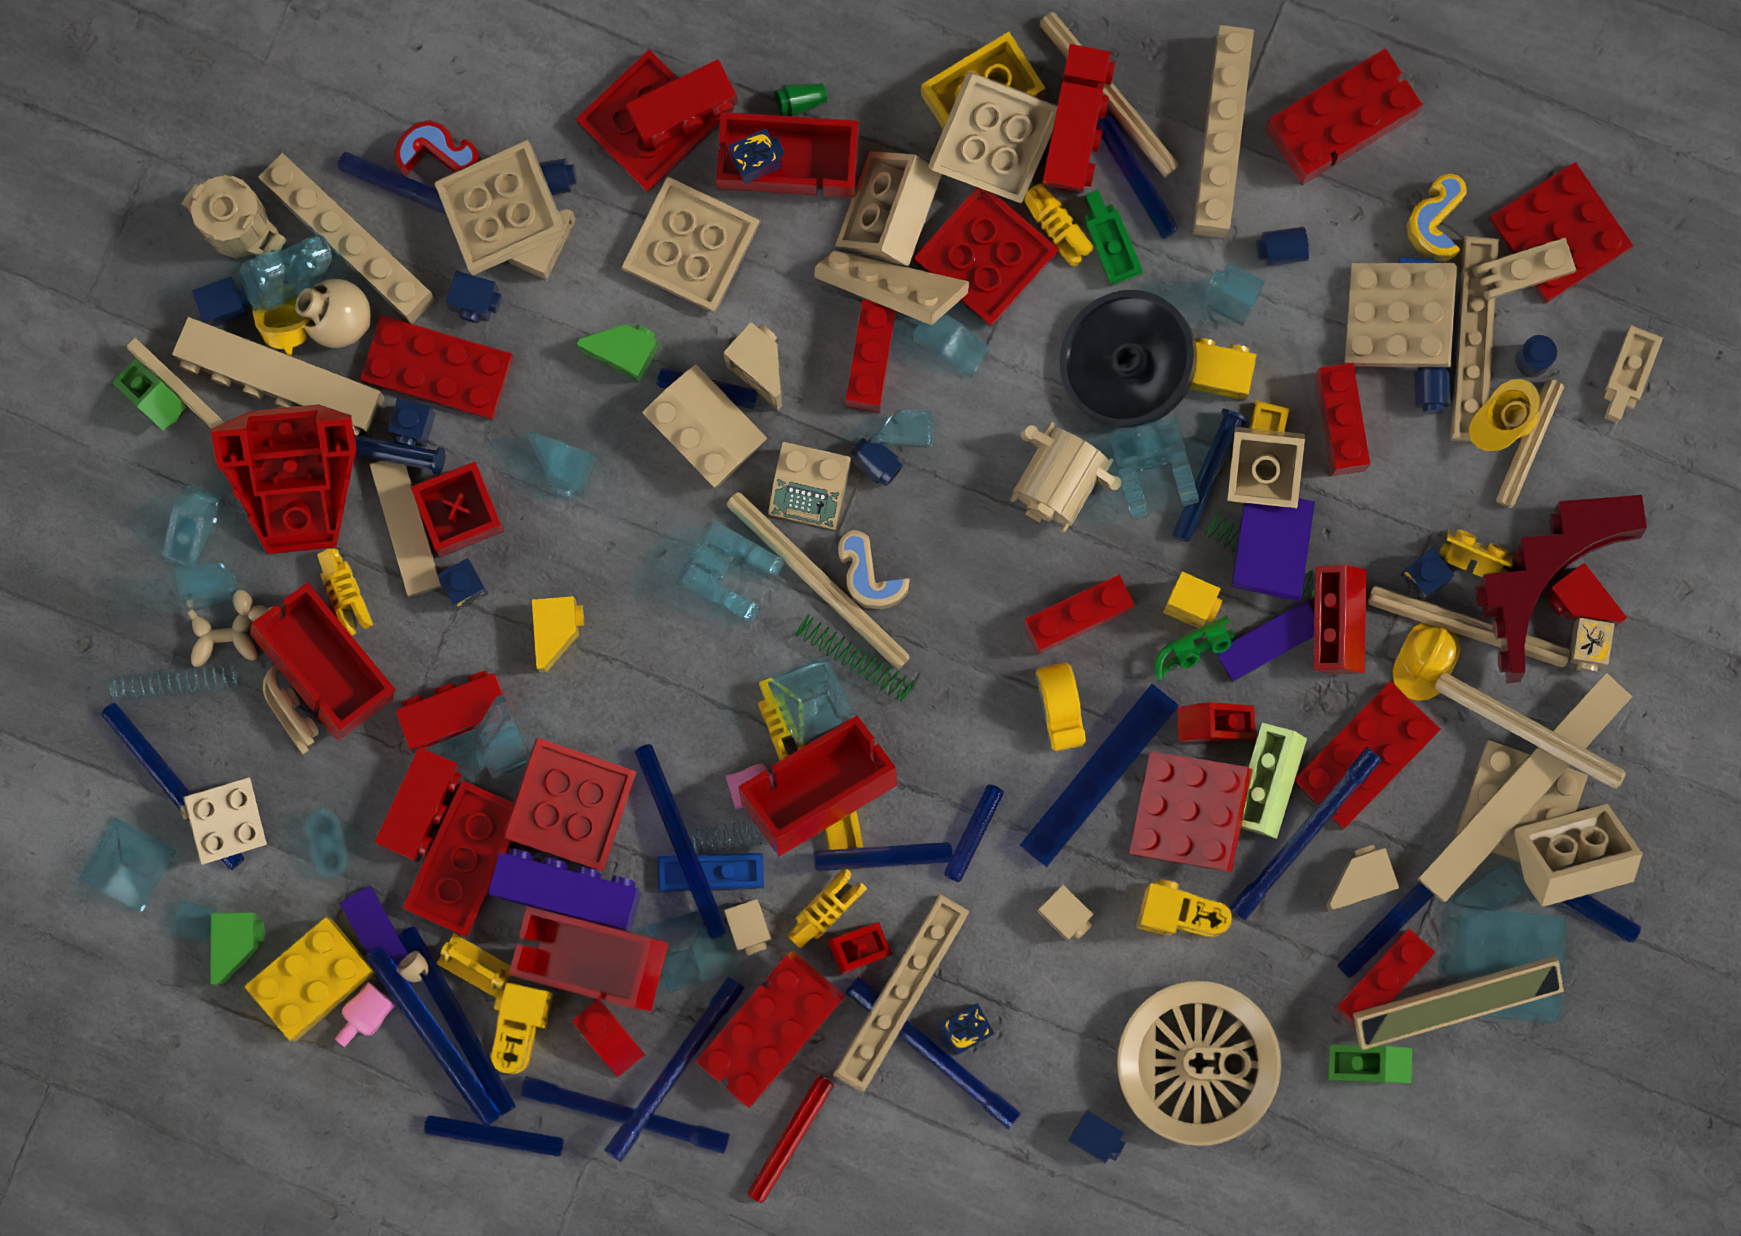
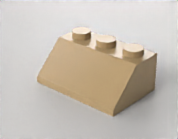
M869 151L855 189L854 198L851 200L835 246L869 259L908 267L942 174L928 168L929 163L914 154Z
M697 364L693 365L667 387L642 412L714 488L719 487L768 439Z
M1608 804L1519 827L1514 832L1524 881L1541 907L1634 882L1643 854Z

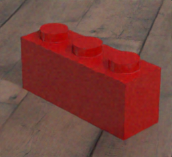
M719 59L626 103V108L635 129L647 149L651 146L659 148L672 141L673 135L682 131L690 133L697 130L703 125L702 121L714 115L716 118H720L721 112L731 113L734 110L733 106L738 104V100L730 80Z
M862 299L846 396V408L880 413L897 311L871 300Z
M1354 362L1319 367L1315 374V382L1331 476L1365 472L1371 463Z
M1350 565L1315 566L1314 671L1333 675L1365 674L1366 569Z
M1119 574L1025 618L1023 625L1037 654L1040 655L1131 612L1135 605Z
M481 671L467 677L468 683L455 687L454 683H450L435 689L436 695L422 699V696H415L403 701V707L395 711L409 749L415 753L418 747L425 749L512 716L496 674L488 675L487 671Z
M418 747L374 843L417 862L419 856L425 857L433 841V838L429 837L434 824H441L447 812L448 806L444 805V802L449 792L455 793L461 782L463 774L458 773L461 766L422 747Z
M1410 928L1404 930L1333 1008L1355 1027L1353 1013L1390 1003L1436 952Z

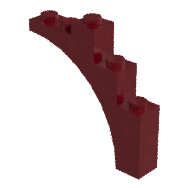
M1642 495L1559 501L1554 512L1550 513L1549 517L1551 534L1556 535L1522 537L1517 549H1514L1512 552L1514 570L1519 571L1483 575L1480 586L1475 587L1477 607L1483 608L1484 618L1498 617L1494 618L1493 629L1495 639H1501L1502 651L1498 652V667L1500 673L1505 672L1506 683L1521 682L1526 672L1525 642L1529 620L1536 602L1547 586L1566 567L1588 553L1614 543L1641 539L1647 529Z

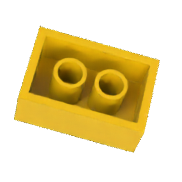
M1010 32L1005 33L921 84V96L942 129L945 127L968 71L1044 99L1046 89Z
M325 917L244 987L289 1041L296 1042L377 972L331 918Z

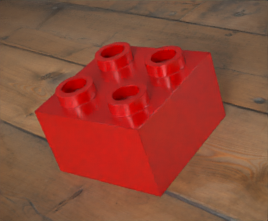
M476 461L410 487L435 551L440 557L505 532Z

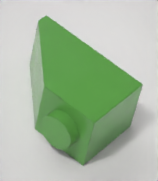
M625 324L580 338L576 344L579 352L638 382H641L659 348L658 341L654 338L655 333L639 324L635 328Z
M136 358L111 382L162 431L169 425L174 424L180 418L181 413L188 407Z
M211 913V985L224 986L259 950V942H263L265 937L264 921L259 920V914Z
M1330 1045L1329 1080L1411 1084L1412 1048L1375 1046L1362 1050L1359 1045Z

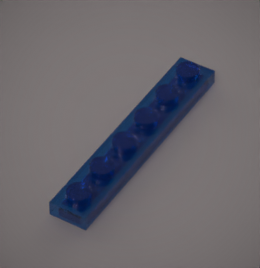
M1152 683L1019 846L1047 868L1179 705Z

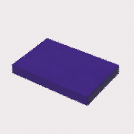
M1298 498L1297 508L1243 503L1231 581L1232 588L1294 601L1301 599L1315 501Z

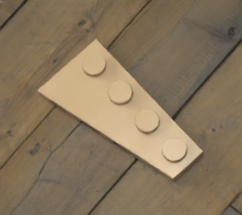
M839 251L831 252L815 266V278L929 325H933L968 293V281Z

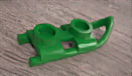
M1227 615L1164 646L1157 654L1154 662L1156 679L1161 682L1164 675L1177 665L1185 669L1195 666L1200 660L1199 655L1208 650L1214 653H1222L1229 649L1232 644L1231 639L1235 638V635L1231 629L1227 631L1225 625L1230 623ZM1205 635L1207 640L1195 646L1193 641ZM1174 650L1176 656L1163 664L1165 657Z

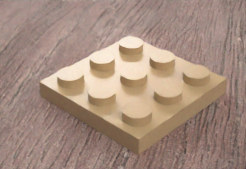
M968 71L928 168L1022 204L1052 134L1058 105Z
M528 140L434 182L467 268L473 276L567 233L533 147Z
M667 176L622 265V270L715 314L760 225V220Z
M1352 263L1345 364L1354 362V367H1450L1457 272L1455 263Z
M1490 740L1486 741L1454 838L1524 763L1530 754ZM1567 768L1491 853L1521 863L1514 834L1515 829L1575 813L1588 774Z

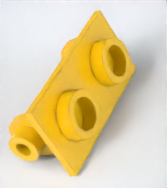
M1458 529L1455 533L1448 530L1446 540L1451 543L1450 545L1443 543L1439 551V556L1444 558V562L1466 570L1471 559H1473L1477 563L1472 573L1482 578L1484 574L1508 572L1507 569L1503 568L1504 565L1512 567V557L1508 555L1509 551L1502 546L1494 543L1486 546L1476 542L1477 538L1469 532Z
M455 933L450 941L446 942L440 952L441 956L436 963L495 998L498 990L504 988L511 976L509 975L511 967L509 964Z

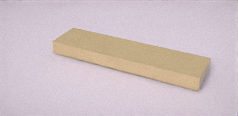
M134 338L127 345V349L162 381L207 426L212 429L225 423L138 339Z
M388 461L370 464L407 596L412 597L442 588L423 519L410 488L413 485L407 465Z

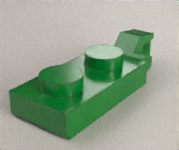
M1099 190L1086 194L1084 199L1090 213L1083 216L1085 226L1110 287L1143 275L1142 267L1118 209L1115 210L1113 204L1105 206Z

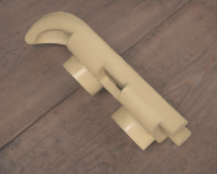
M274 665L264 677L263 693L267 703L303 755L309 751L307 747L314 743L312 738L319 734L318 729L310 717L304 719L295 710L300 704L294 691L290 688L286 690L284 688L279 689L276 682V673L279 669Z

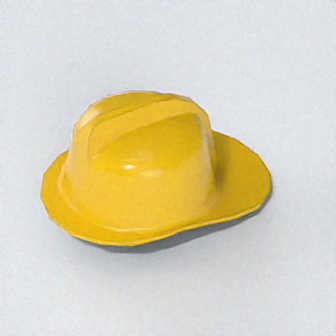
M275 290L265 293L254 302L252 312L255 326L260 331L262 339L268 347L284 349L286 354L291 356L293 347L306 341L308 334L304 327L310 323L311 319H303L301 321V315L296 311V300L300 293L292 290Z
M1513 379L1501 384L1471 420L1469 427L1471 442L1477 448L1484 451H1499L1510 446L1518 438L1530 434L1536 427L1539 418L1540 396L1537 388L1531 382L1523 379Z
M1423 622L1413 627L1407 635L1392 670L1395 685L1409 699L1416 701L1429 700L1440 693L1435 687L1437 680L1442 673L1451 675L1459 658L1460 644L1457 635L1444 628H1438Z

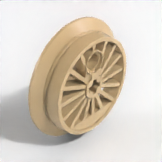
M1190 981L1160 990L1139 1006L1129 1019L1120 1039L1117 1068L1119 1082L1127 1103L1148 1128L1164 1138L1177 1143L1203 1146L1231 1140L1249 1130L1259 1121L1269 1108L1276 1094L1281 1072V1056L1279 1044L1270 1022L1259 1007L1249 998L1222 984ZM1194 1004V1041L1179 1008L1181 1005ZM1202 1004L1217 1007L1204 1041H1202ZM1170 1009L1173 1010L1186 1044L1159 1019L1162 1014ZM1223 1012L1229 1013L1237 1021L1210 1045ZM1156 1026L1171 1040L1179 1051L1156 1041ZM1241 1026L1245 1028L1250 1037L1249 1040L1229 1048L1220 1047ZM1254 1046L1256 1061H1250L1248 1054L1243 1049ZM1155 1049L1176 1057V1059H1155ZM1196 1053L1200 1054L1201 1060L1207 1061V1066L1200 1069V1074L1196 1073L1195 1067L1189 1066V1060L1195 1059ZM1230 1054L1239 1056L1243 1064L1241 1071L1235 1075L1227 1072L1224 1067V1061ZM1155 1066L1176 1067L1173 1070L1155 1076ZM1250 1068H1256L1253 1084L1242 1079L1248 1074ZM1179 1075L1155 1100V1084ZM1219 1080H1228L1250 1090L1244 1102L1241 1104ZM1183 1082H1186L1170 1117L1158 1107ZM1210 1082L1236 1108L1234 1112L1224 1118ZM1192 1085L1194 1086L1193 1124L1178 1120ZM1201 1086L1204 1088L1216 1121L1201 1124Z

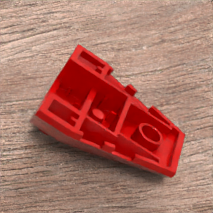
M320 404L246 412L211 429L216 464L221 473L224 472L232 486L235 498L241 502L248 515L247 519L267 554L337 547L356 453L352 415Z

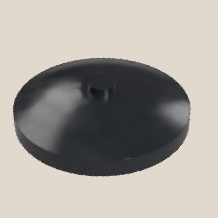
M1140 290L1112 292L1086 306L1068 328L1060 353L1061 377L1071 400L1082 412L1095 421L1115 428L1142 427L1168 415L1187 394L1194 379L1197 366L1196 341L1187 320L1165 299Z

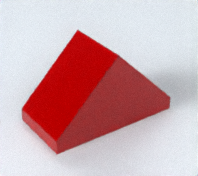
M879 922L828 941L842 976L892 955Z

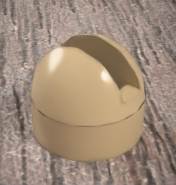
M414 951L399 963L397 972L409 982H419L422 980L419 975L420 973L427 975L428 964L418 951Z

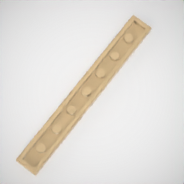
M1605 673L1556 726L1553 732L1585 749L1633 696L1610 675ZM1537 747L1418 877V880L1439 900L1445 903L1565 772L1570 764Z

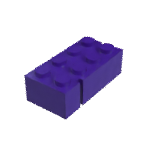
M510 848L509 854L499 853L488 893L491 896L593 923L598 922L601 925L628 932L632 931L642 893L638 888H635L636 883L633 880L615 875L612 876L611 881L601 879L602 874L599 871L578 866L577 872L567 870L568 865L564 862L544 857L543 863L533 861L534 856L530 853Z

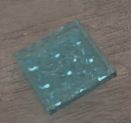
M1461 907L1459 910L1454 984L1555 956L1559 960L1563 985L1567 917ZM1562 993L1482 1016L1560 1023Z

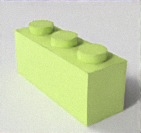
M1266 723L1261 724L1249 764L1252 774L1241 824L1242 829L1271 838H1278L1307 738L1293 730Z

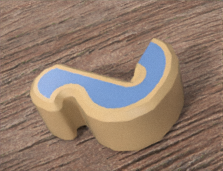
M857 530L849 531L842 536L838 545L839 560L841 563L852 561L847 572V590L852 600L866 609L882 610L899 604L908 594L910 579L875 583L869 536Z

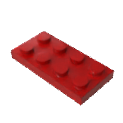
M381 315L360 381L493 421L513 360V354Z
M1390 681L1295 778L1294 783L1344 830L1441 729Z
M462 780L403 905V909L468 938L489 893L499 853L507 854L512 841L502 837L514 803Z

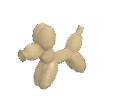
M237 590L232 601L239 615L235 618L232 628L212 629V626L206 619L197 616L193 609L190 610L187 614L192 619L194 633L199 637L192 649L191 664L195 667L202 666L211 656L214 643L232 641L238 652L245 659L257 661L259 657L258 650L253 640L246 633L249 631L251 623L273 608V606L270 608H266L263 605L253 606L251 596L245 590Z

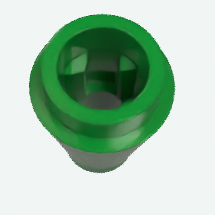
M824 84L782 85V89L775 90L777 110L780 116L795 117L827 103V93Z

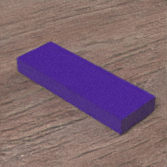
M1307 601L1233 641L1226 651L1215 653L1232 683L1314 637L1315 614Z
M368 886L340 902L344 913L389 994L393 995L413 984V982L407 981L397 972L399 963L409 953L372 886Z

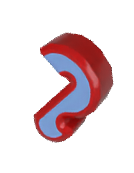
M431 120L417 122L407 129L397 141L394 150L395 163L404 177L408 176L426 152L453 173L481 161L478 150L469 140H461V145L456 147L450 132L442 124Z

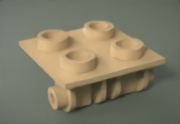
M250 777L184 796L185 805L180 807L183 819H189L201 865L267 845Z

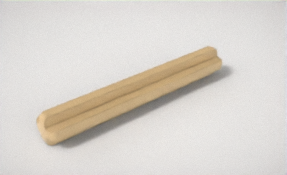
M1548 379L1544 384L1540 394L1537 425L1530 434L1522 437L1496 498V502L1504 507L1512 508L1517 501L1564 389V385L1559 381Z

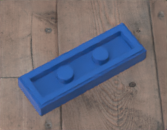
M763 853L658 856L659 892L764 889Z

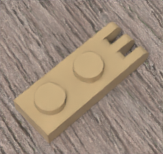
M1566 238L1475 267L1477 274L1486 273L1491 270V276L1479 280L1481 287L1492 284L1496 285L1495 289L1484 292L1486 300L1576 272Z

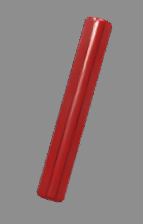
M820 1075L816 1078L748 1190L747 1195L759 1203L765 1201L833 1089L834 1084L830 1080Z

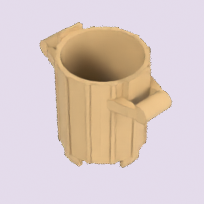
M224 175L212 179L209 178L199 186L194 184L181 203L185 208L189 209L195 227L218 254L233 258L253 254L260 257L267 256L274 260L287 240L269 222L267 210L255 192L251 190L244 180L237 177Z
M1049 423L1043 433L1038 431L1037 427L1033 425L1028 426L1021 431V438L1026 442H1031L1038 449L1015 486L1014 494L1010 501L1014 502L1018 498L1027 505L1026 508L1028 510L1025 515L1039 523L1041 519L1060 523L1063 525L1060 531L1065 533L1067 528L1073 524L1096 483L1103 486L1106 491L1112 492L1121 487V479L1107 472L1114 459L1110 458L1108 460L1101 451L1072 433L1053 427L1055 423Z

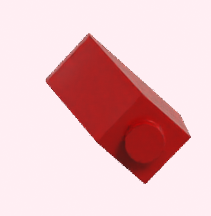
M1585 562L1546 591V594L1549 596L1547 602L1551 609L1558 616L1563 614L1567 620L1576 621L1579 618L1614 623V627L1627 619V616Z
M1206 702L1177 707L1179 742L1213 743L1256 740L1254 705Z
M601 999L595 1001L571 1020L617 1077L645 1056L642 1049Z

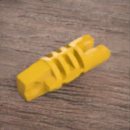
M1042 184L1030 188L1023 200L1037 224L1042 223L1040 228L1047 233L1049 239H1054L1052 243L1059 249V252L1071 266L1077 267L1083 261L1082 255H1088L1093 250L1092 244L1077 224H1072L1073 218L1068 215L1065 208L1061 209L1062 204L1060 201H1057Z
M329 548L318 553L317 556L323 572L320 576L324 586H326V592L331 604L334 606L333 609L338 620L352 636L356 634V628L349 611L351 609L360 626L365 629L373 626V621L364 599L360 595V589L353 577V572L348 562L343 561L338 549Z
M771 677L759 682L764 700L757 703L768 727L778 758L781 761L789 756L782 741L794 737L797 743V750L806 746L807 743L793 712L787 692L779 694Z
M846 867L796 916L795 919L798 922L787 936L798 948H802L813 937L816 940L820 938L842 913L866 891L867 888L859 882L853 885L839 900L834 896L848 882L852 875Z

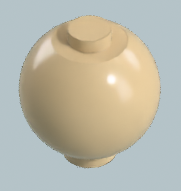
M343 279L324 280L314 285L311 289L306 288L302 290L297 297L296 311L301 315V321L303 319H311L310 323L304 327L305 331L314 341L330 348L349 346L358 341L370 326L369 302L362 290L349 281Z

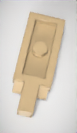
M1633 325L1629 326L1605 388L1604 399L1611 402L1604 419L1617 424L1621 420L1626 407L1634 409L1635 404L1641 398L1663 337Z

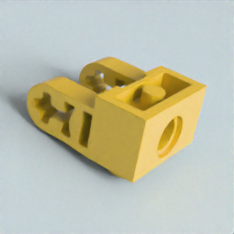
M1158 879L1155 884L1150 883L1145 889L1136 925L1137 929L1168 937L1175 934L1176 930L1213 938L1230 927L1232 915L1229 908L1220 902L1204 899L1178 890V883ZM1213 912L1215 913V919L1220 921L1213 928L1210 927L1211 922L1203 918H1199L1198 921H1194V924H1192L1196 915L1207 917Z
M506 983L505 990H498L494 1010L499 1011L491 1055L492 1063L497 1070L503 1073L519 1074L528 1067L537 1028H547L554 994ZM509 1036L512 1038L523 1040L522 1044L507 1041V1038ZM513 1050V1054L518 1055V1060L509 1064V1061L504 1060L505 1053H511Z

